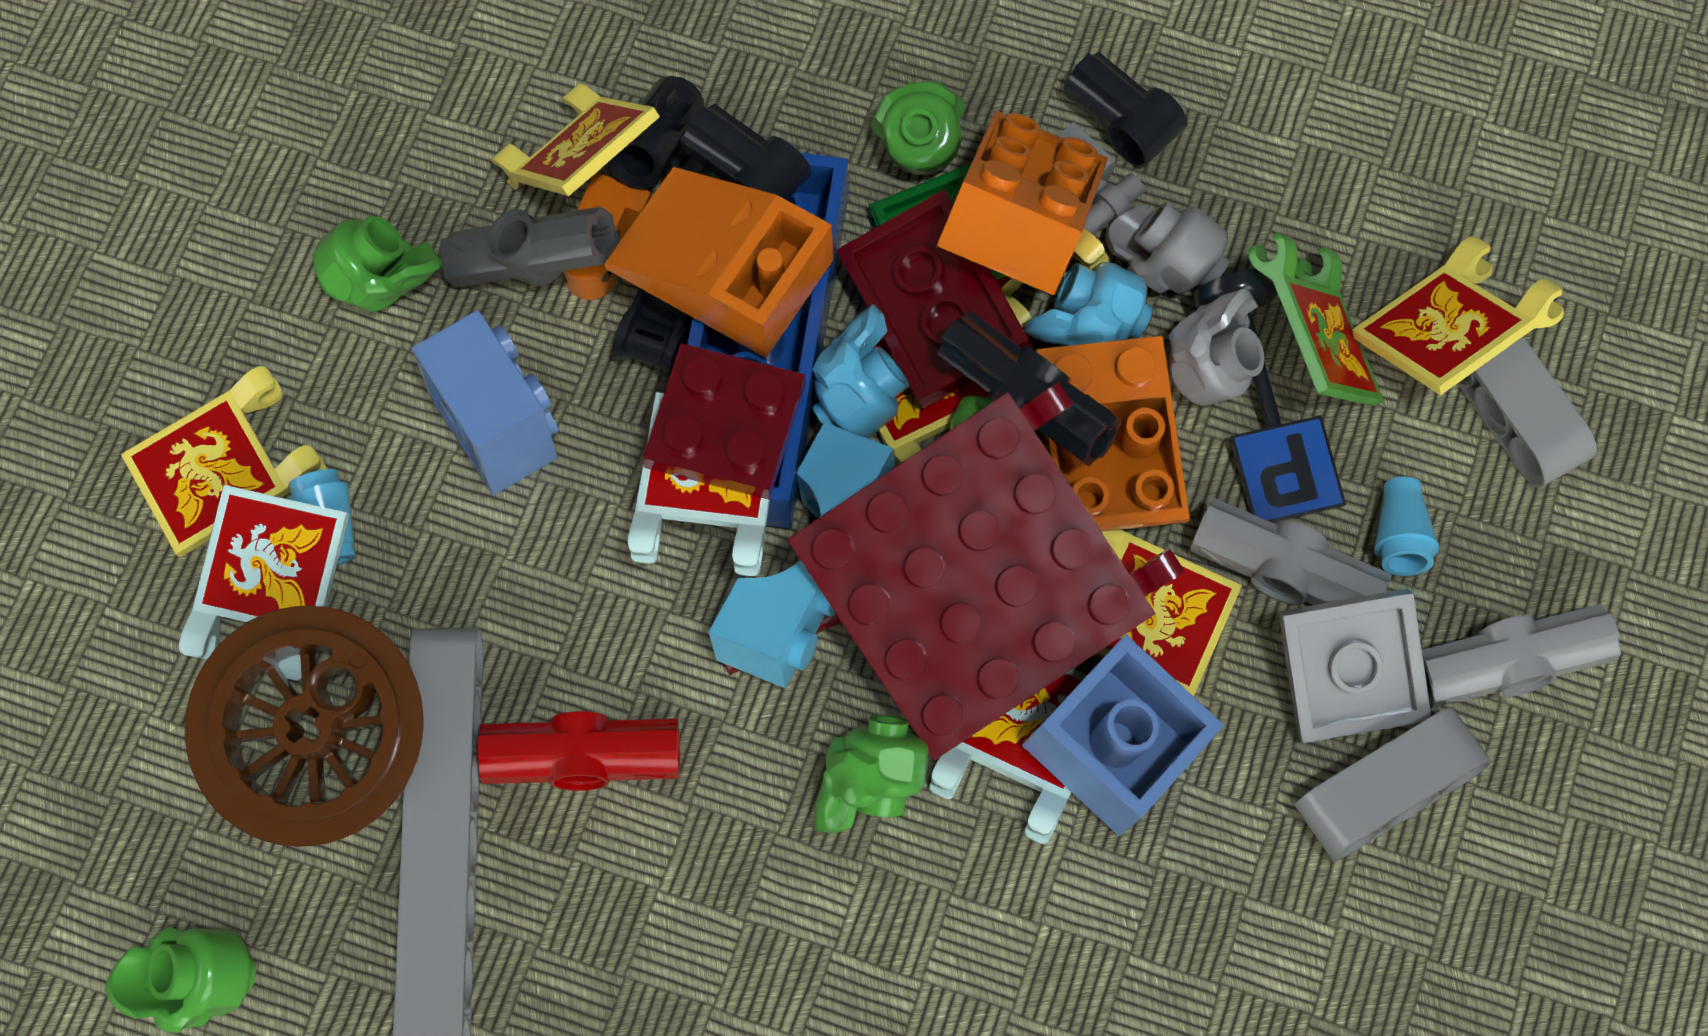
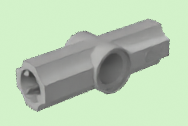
M1214 497L1207 507L1190 548V551L1251 577L1252 584L1261 593L1276 601L1291 605H1301L1305 601L1312 605L1384 593L1392 576L1390 573L1330 548L1327 539L1317 530L1307 525L1289 520L1278 521L1274 524Z
M1602 604L1587 606L1536 621L1532 615L1509 617L1485 627L1477 636L1422 650L1430 709L1468 701L1498 692L1499 696L1503 698L1523 695L1543 688L1554 681L1557 676L1615 662L1621 655L1617 625L1612 613H1608Z

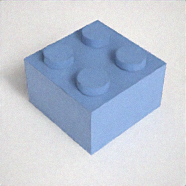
M476 310L411 348L432 402L493 496L558 458L552 435L559 432V429L548 408L552 407V404L533 373L526 377L524 376L516 362V359L519 358L518 351L501 325L491 329L480 311Z
M1125 634L1022 746L1110 829L1120 836L1148 812L1224 727V724Z

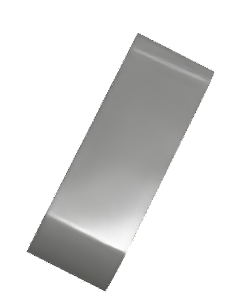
M1524 337L1457 383L1527 482L1534 487L1541 488L1596 457V442L1590 428Z
M1448 707L1324 781L1298 800L1295 807L1331 860L1335 862L1355 852L1470 781L1491 764V760L1455 709Z

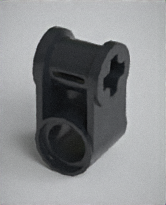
M639 288L631 307L625 312L616 331L612 347V357L622 362L631 358L659 368L661 375L669 379L680 344L688 345L693 317Z

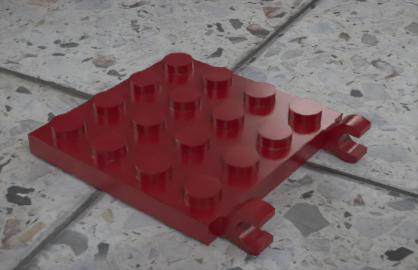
M1059 382L1021 408H1018L1007 392L787 539L917 736L927 744L928 752L934 761L1155 615V611L1145 597L1185 572L1171 549H1166L1129 574L1034 432L1073 405Z

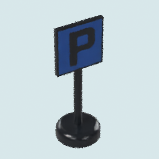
M1254 268L1211 280L1198 287L1193 292L1198 309L1199 306L1207 305L1221 295L1246 288L1253 295L1258 305L1257 308L1270 303L1278 296L1273 280ZM1249 312L1247 314L1250 320L1249 329L1257 335L1252 314ZM1264 361L1262 371L1257 376H1254L1253 380L1267 428L1230 436V442L1250 513L1269 522L1276 523L1282 520L1345 507L1346 501L1322 415L1282 424Z

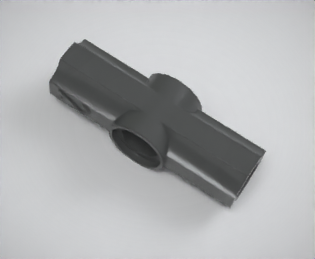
M601 206L533 218L522 209H512L498 217L493 225L455 231L449 238L441 239L438 256L442 261L444 279L456 287L521 277L533 285L543 286L554 281L562 271L605 264L619 244L620 236L616 232L613 215Z

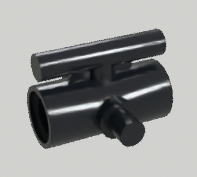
M672 75L662 77L654 83L640 103L641 105L654 107L660 117L608 162L612 174L621 183L630 188L640 190L651 188L658 183L667 168L671 170L673 167L698 174H702L706 168L683 152L680 142L688 127L689 120L704 106V99L700 91L690 81Z

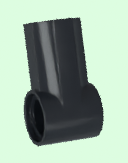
M1100 52L1086 55L1075 66L1072 74L1064 83L1063 94L1107 130V136L1111 145L1124 160L1133 166L1145 167L1188 125L1184 110L1170 94L1156 87L1149 88L1146 91Z
M715 103L710 107L705 108L703 106L689 120L688 127L680 139L683 152L722 180L776 194L787 201L812 173L805 157L789 142L777 136H771L767 140Z

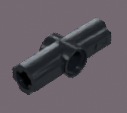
M969 311L959 319H955L942 336L941 348L937 354L971 382L974 381L989 392L986 397L993 402L1008 392L1018 408H1021L1059 382L1073 405L1038 429L1088 467L1095 460L1103 457L1115 442L1122 422L1109 409L1070 384L1071 378L1027 345L1021 348L972 311Z

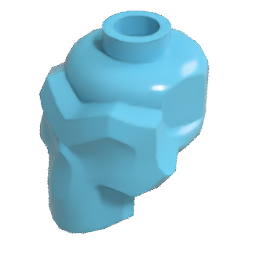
M1101 262L1092 270L1076 263L1068 271L1057 293L1055 308L1058 310L1052 309L1039 316H1033L1032 319H1028L1024 331L1042 342L1059 346L1126 340L1128 337L1133 339L1139 338L1146 329L1153 310L1152 306L1146 303L1147 286L1145 280L1141 276L1110 262Z
M874 304L856 316L843 333L832 340L831 345L819 355L812 369L816 377L814 387L819 402L813 406V410L821 423L824 424L826 422L866 438L871 437L896 416L899 408L896 396L909 387L907 378L889 354L881 347L874 349L876 344L887 333L884 315Z

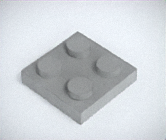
M1409 589L1278 611L1297 737L1302 743L1420 723L1431 717L1414 594Z

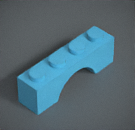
M824 422L796 472L802 504L816 519L820 518L895 468L893 448ZM801 560L787 570L775 575L761 578H738L709 630L716 660L786 689L796 669L803 671L809 665L818 641V636L815 633L824 616L832 617L835 611Z

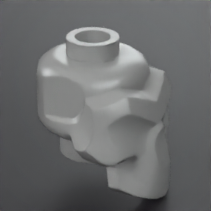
M1164 202L1153 211L1147 205H1140L1117 217L1105 233V241L1111 253L1128 262L1126 270L1141 276L1145 280L1146 286L1160 294L1169 290H1173L1176 293H1185L1198 284L1202 286L1211 280L1219 278L1229 264V260L1223 256L1228 242V233L1197 207H1172L1169 203Z
M1246 288L1221 295L1213 302L1199 306L1195 312L1182 320L1169 334L1171 343L1168 364L1169 376L1180 393L1191 403L1209 406L1239 397L1250 386L1252 377L1257 376L1263 369V347L1257 335L1249 329L1250 320L1247 315L1256 309L1258 305L1253 295Z

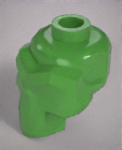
M938 81L909 82L906 86L892 89L883 96L873 116L871 129L874 134L883 140L890 159L902 170L915 175L934 174L946 168L958 154L962 143L960 119L965 111V103L959 95Z
M369 216L364 220L347 219L339 223L318 242L312 255L313 268L321 288L332 298L350 305L359 306L368 312L387 308L400 296L407 295L411 289L427 281L442 264L441 258L426 241L415 248L412 247L406 240H402L399 232L391 223L377 216Z
M873 715L869 717L868 726L854 728L845 737H834L826 752V771L823 773V783L815 803V831L837 833L848 830L853 826L856 811L878 817H898L905 814L907 797L916 795L924 788L929 754L925 741L920 739L916 733L908 730L909 722L906 719L890 715Z
M168 926L156 933L148 941V948L131 947L116 962L106 980L105 992L112 1005L123 1014L133 1019L153 1016L157 1028L165 1032L179 1033L185 1028L203 1026L212 1016H222L236 1010L242 1004L245 996L254 984L256 968L244 941L231 930L192 928L180 931Z

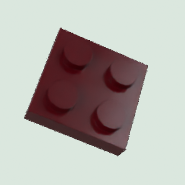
M681 343L643 456L644 467L770 500L806 385L805 374Z

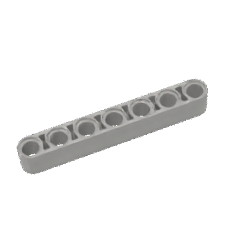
M479 627L413 629L410 640L409 665L421 694L424 729L419 757L403 794L393 1036H471L480 780L478 735L482 719L483 689L482 634Z

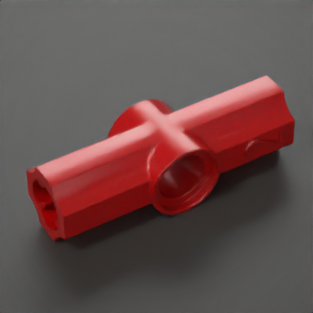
M573 711L557 714L551 718V722L480 724L478 735L479 778L482 784L550 782L555 788L569 791L601 789L608 786L612 780L680 779L678 718L610 720L606 715L596 712Z

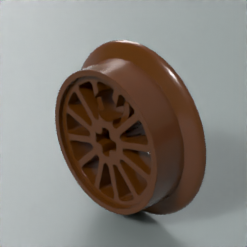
M293 606L274 610L248 621L227 636L214 649L197 675L190 693L185 717V744L190 768L196 783L212 807L226 821L252 837L273 844L294 847L316 846L341 840L359 832L379 818L396 801L408 783L417 763L422 745L424 720L421 694L413 671L404 655L382 631L371 623L343 610L324 606ZM317 652H332L331 658L316 665ZM300 654L303 688V694L301 695L296 693L279 668V663L282 660ZM350 671L356 681L355 694L348 703L342 706H334L330 700L329 693L326 691L328 681L333 675L338 676ZM265 672H267L286 700L280 707L251 694V689ZM377 692L382 705V709L379 712L380 715L358 718L369 708L374 698V693ZM249 704L273 715V727L239 730L243 706ZM305 714L316 718L314 724L321 732L315 740L302 737L305 730L299 722ZM383 727L382 739L377 752L346 737V733L350 730ZM276 738L279 743L277 746L246 767L240 750L242 742ZM343 747L371 761L370 768L359 781L356 780L338 753L339 748ZM291 754L274 793H267L257 783V778ZM325 758L346 787L339 797L327 802L323 766ZM307 761L310 802L304 803L302 806L290 805L288 799Z

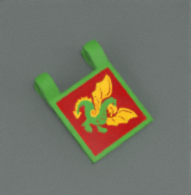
M1279 232L1273 235V239L1278 245V252L1271 261L1268 260L1265 248L1259 245L1252 246L1248 253L1249 259L1258 271L1273 280L1318 394L1369 406H1376L1384 401L1363 347L1360 342L1353 338L1352 329H1354V325L1340 294L1342 276L1340 256L1335 251L1326 247L1318 249L1324 264L1322 270L1317 275H1314L1309 261L1304 259L1297 261L1296 243L1288 235Z

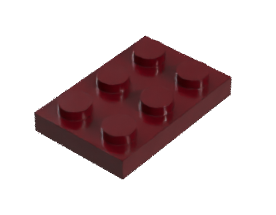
M945 189L836 249L866 306L869 307L874 304L883 313L887 327L884 339L923 409L971 383L969 379L947 364L946 360L937 354L941 348L942 336L955 319L963 317L969 311H972L1021 348L1024 345L1033 348L990 269L937 246L953 208V203Z

